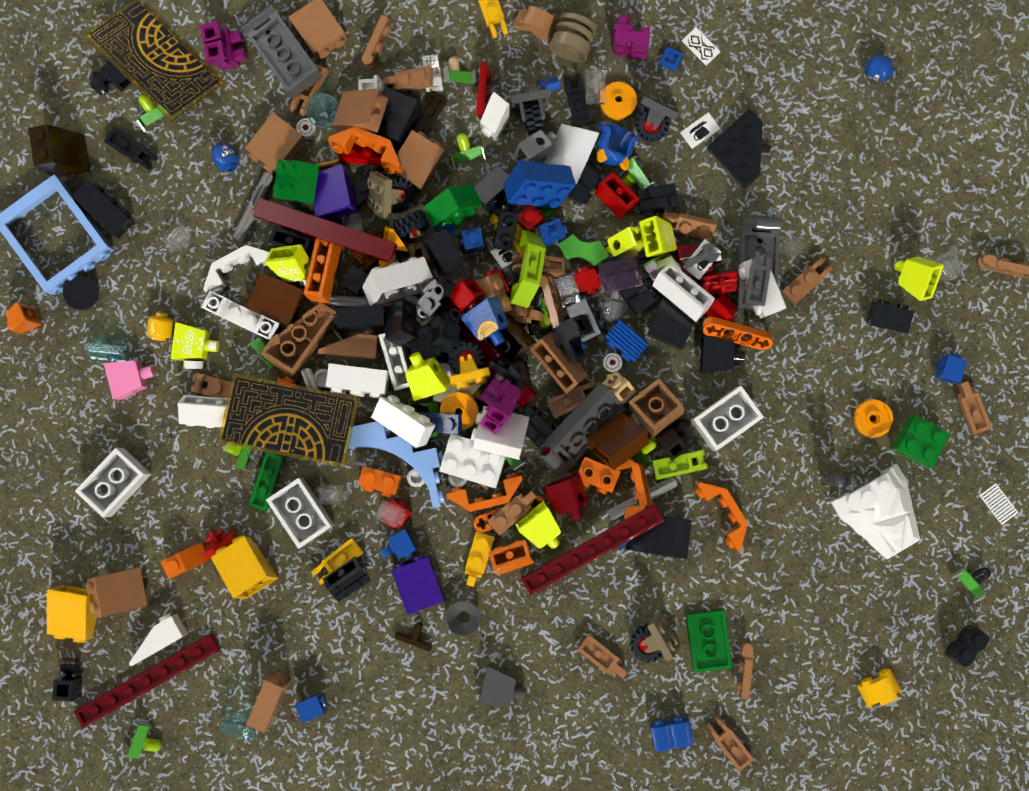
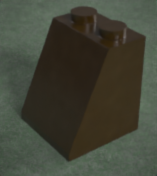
M48 124L28 128L35 167L50 176L55 174L58 177L90 172L84 134Z

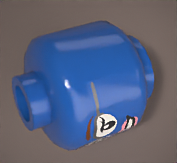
M876 54L874 57L869 58L864 72H867L869 79L884 82L887 77H892L895 67L892 66V58Z
M219 143L212 149L211 159L218 170L232 172L237 169L240 157L231 144Z

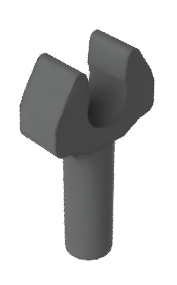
M707 243L702 246L700 254L683 263L686 268L703 260L711 264L716 261L720 253L709 255L708 250L712 249L715 244Z

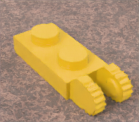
M478 0L492 38H497V31L494 27V24L500 23L502 33L504 35L508 34L499 1Z
M352 537L325 558L311 573L314 576L325 567L329 572L327 575H329L353 557L358 558L365 552ZM323 576L320 579V581H318L320 585L324 583L323 578L326 576Z

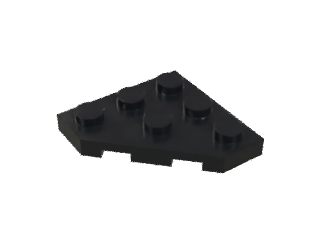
M751 109L747 110L707 147V150L744 189L760 176L763 121Z

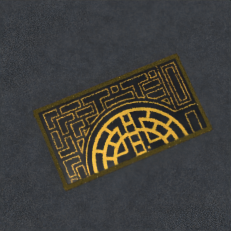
M141 0L132 1L84 33V37L171 122L224 84V81Z
M234 373L218 443L345 468L359 397Z

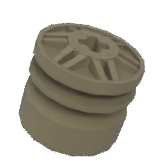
M570 12L562 13L556 25L557 32L553 34L549 48L561 58L573 62H584L588 57L591 47L590 43L593 42L597 26L590 19L582 15Z

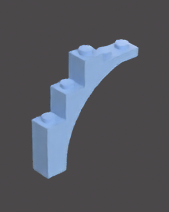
M377 421L349 427L344 450L374 448L390 452L402 458L418 472L426 483L433 508L442 507L441 503L444 502L443 492L438 490L437 484L440 483L439 474L434 471V469L441 467L443 460L441 451L438 452L437 448L415 452L414 449L417 448L400 436L388 438V435H391V431Z

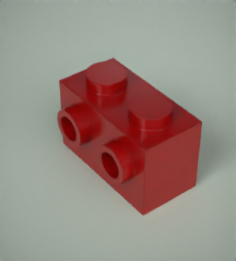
M614 172L600 182L595 192V195L620 220L633 211L639 201V198Z

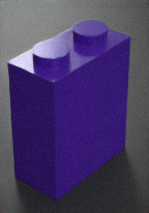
M343 164L333 165L329 169L318 171L313 204L316 217L334 221L358 212L350 171Z
M424 554L414 557V561L407 564L406 561L395 564L396 568L392 570L407 615L445 601V596L430 556L425 557Z

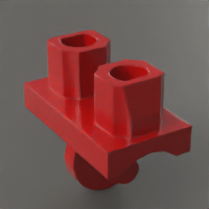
M736 271L703 275L701 277L702 288L710 295L738 291Z
M234 528L227 533H224L222 529L217 532L214 529H210L208 531L209 537L205 539L208 545L204 547L205 552L202 553L203 556L211 558L219 548L231 545L237 535Z

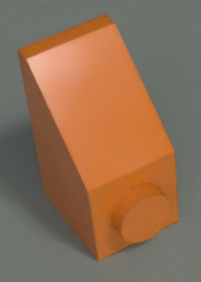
M19 302L14 303L5 314L8 320V328L15 333L23 334L42 325L35 307Z
M202 542L160 561L168 579L177 577L211 560L210 557L205 558L202 553L205 550Z

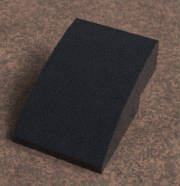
M663 295L646 336L681 351L686 344L695 321Z
M663 516L664 522L629 540L626 544V550L687 559L692 520Z

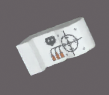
M438 55L422 56L423 67H433V86H436L426 88V92H431V90L433 92L442 91L443 84Z

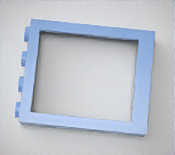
M55 174L0 213L1 233L44 292L51 295L62 292L64 284L68 279L71 281L76 276L92 270L95 267L94 264L100 260L107 259L111 255L110 253L114 251L84 208L72 197L73 193L64 181ZM55 192H58L96 243V246L47 281L8 226Z

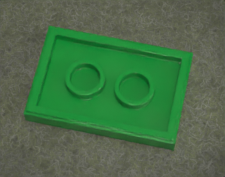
M725 610L687 613L686 621L693 672L733 668Z

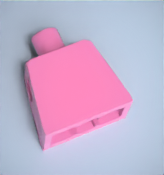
M136 360L104 364L112 398L116 400H122L148 387L146 379L155 376L153 366L143 368L142 363Z

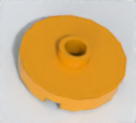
M613 82L607 85L602 90L599 99L603 114L613 120L630 117L637 104V95L634 89L623 82ZM621 98L622 101L617 102L615 99Z
M465 392L451 393L441 403L440 412L456 414V409L460 408L462 410V430H466L476 421L479 412L478 405L473 397Z
M876 399L867 400L859 404L853 416L854 425L858 432L871 438L886 434L890 430L894 419L890 407ZM871 415H873V416L875 417V421H874V422H871V421H870V416H871Z

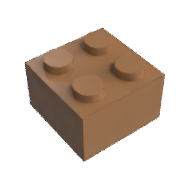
M657 379L629 401V410L653 437L684 414V406L660 379Z

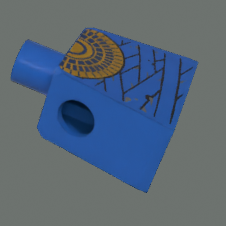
M497 296L485 299L461 316L463 322L479 341L491 338L495 347L505 341L500 331L508 326V321Z

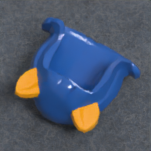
M606 121L599 123L598 129L602 130L597 145L598 162L610 167L620 165L626 171L630 165L628 158L633 151L634 142H639L640 138L617 124Z

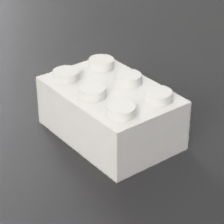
M412 257L403 263L394 262L388 267L382 268L379 266L373 268L362 288L370 306L381 305L399 300L402 297L406 298L423 293L422 290L430 283L433 276L424 257L418 259L417 257Z
M329 363L326 387L330 388L331 392L345 395L346 391H349L351 395L359 397L370 394L369 397L376 399L389 396L391 378L388 371Z
M739 386L690 421L710 449L717 451L764 417L743 387Z
M450 434L439 471L497 488L506 456L474 449L473 440Z
M115 448L75 492L103 518L112 517L148 479L151 473L127 450Z
M304 478L296 479L266 499L298 549L335 526Z

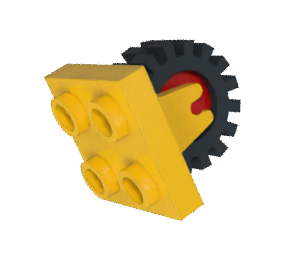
M462 342V344H457L455 348H452L451 353H449L448 362L451 370L456 374L450 376L453 387L459 390L469 387V383L476 382V385L488 383L487 379L491 378L489 368H483L484 356L477 345L471 342Z

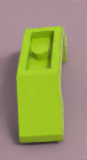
M523 229L519 249L524 250L519 282L512 285L510 303L528 308L540 286L546 247L541 235Z

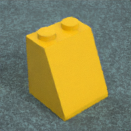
M239 536L235 538L231 545L219 548L215 552L216 554L211 557L233 598L247 599L279 578L250 537Z
M67 585L47 589V634L54 635L56 639L73 638L74 642L79 643L93 638L96 618L90 612L89 605L91 600L86 589Z

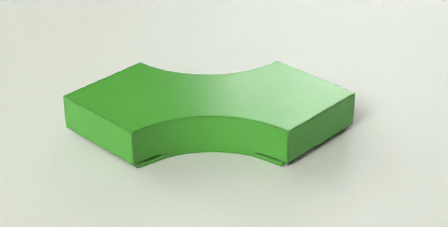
M573 234L558 244L567 260L584 258L593 266H596L610 257L601 240L587 243Z

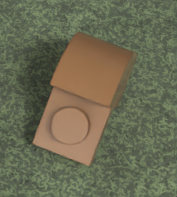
M529 6L528 10H519L513 27L516 30L531 31L538 39L552 40L558 21L547 11L535 6Z

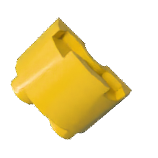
M883 669L878 672L879 676L877 678L867 677L861 681V684L857 685L867 707L873 708V705L876 703L884 706L896 700L898 692L902 693L891 669Z

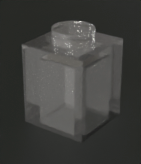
M573 274L563 275L554 279L562 308L580 301L579 290Z
M319 485V505H344L345 501H348V489H345V485Z
M384 499L374 518L396 528L399 524L403 525L407 514L404 513L405 508Z

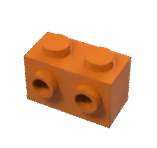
M583 457L577 473H580L584 486L589 487L590 484L596 486L595 491L606 495L607 492H613L621 471L613 470L609 466Z
M363 466L358 485L363 486L362 490L373 492L375 489L381 491L380 495L392 498V495H398L403 476Z
M518 540L511 545L497 547L493 551L488 552L493 570L497 575L534 564L530 546L526 540Z

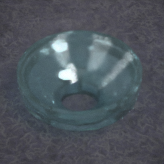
M326 93L314 95L307 102L306 116L314 126L323 129L332 127L339 103L333 96ZM323 109L329 110V118H320V112Z
M232 713V715L222 720L219 728L223 734L238 739H250L256 733L255 729L246 726L249 715L246 713Z

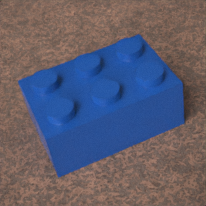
M520 160L503 185L508 203L558 208L576 186L571 166Z

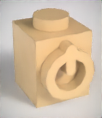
M616 370L612 374H608L606 380L602 383L611 390L622 405L636 393L630 382Z

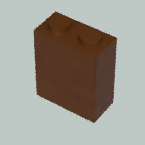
M263 273L256 276L253 282V292L248 295L246 304H248L246 308L286 325L295 323L305 298L304 290Z
M622 412L586 438L590 451L613 470L617 469L650 443L647 429L643 425H638L631 416H626Z

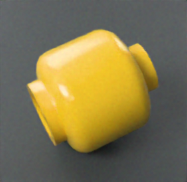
M156 312V315L148 318L146 333L151 336L150 339L166 341V338L172 336L174 321L168 318L167 313Z

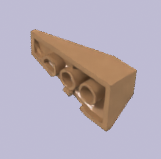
M320 302L302 315V318L287 326V329L273 336L260 354L280 371L296 380L332 323L333 314H336V311Z

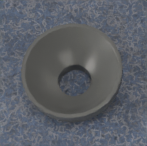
M465 600L455 602L446 613V625L457 636L465 637L472 635L480 626V611L472 602ZM462 611H466L470 616L469 620L465 623L460 622L458 619V614Z

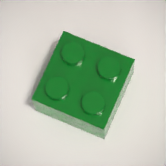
M278 159L276 179L273 186V198L314 204L319 165Z
M473 184L447 188L426 204L424 209L433 227L442 226V228H445L451 224L456 226L463 223L466 216L475 214L477 212L476 209L483 204Z
M917 415L908 416L891 450L924 468H933L950 433Z

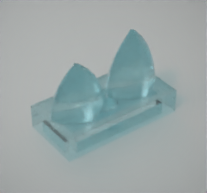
M122 333L112 341L111 345L107 344L104 335H100L92 343H86L84 351L90 359L119 362L128 361L129 354L126 351V338Z

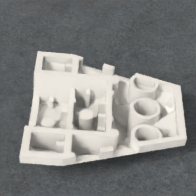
M894 464L880 472L879 477L851 493L846 492L831 501L840 519L850 525L858 535L867 540L886 559L891 558L920 540L907 479L898 464Z

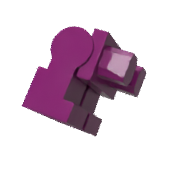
M618 15V24H614L613 53L618 57L630 55V59L646 60L649 48L650 27H643L642 32L633 31V25H629L630 16Z
M218 21L200 25L202 41L205 44L203 46L206 62L212 66L217 65L220 70L240 67V62L248 59L247 52L243 47L237 49L236 44L245 41L244 35L240 30L230 31L228 28L222 29Z
M493 378L480 397L488 406L485 409L487 413L479 424L495 435L510 417L516 407L515 403L521 395L519 388L511 385V382L507 379L504 383H501Z

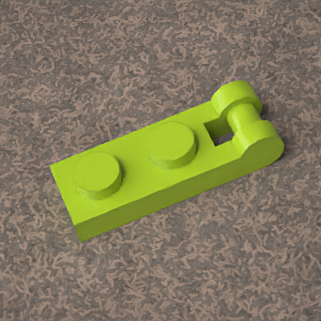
M704 450L681 454L673 461L669 458L651 461L655 480L708 469L703 457L705 456ZM691 458H696L697 465L693 466Z

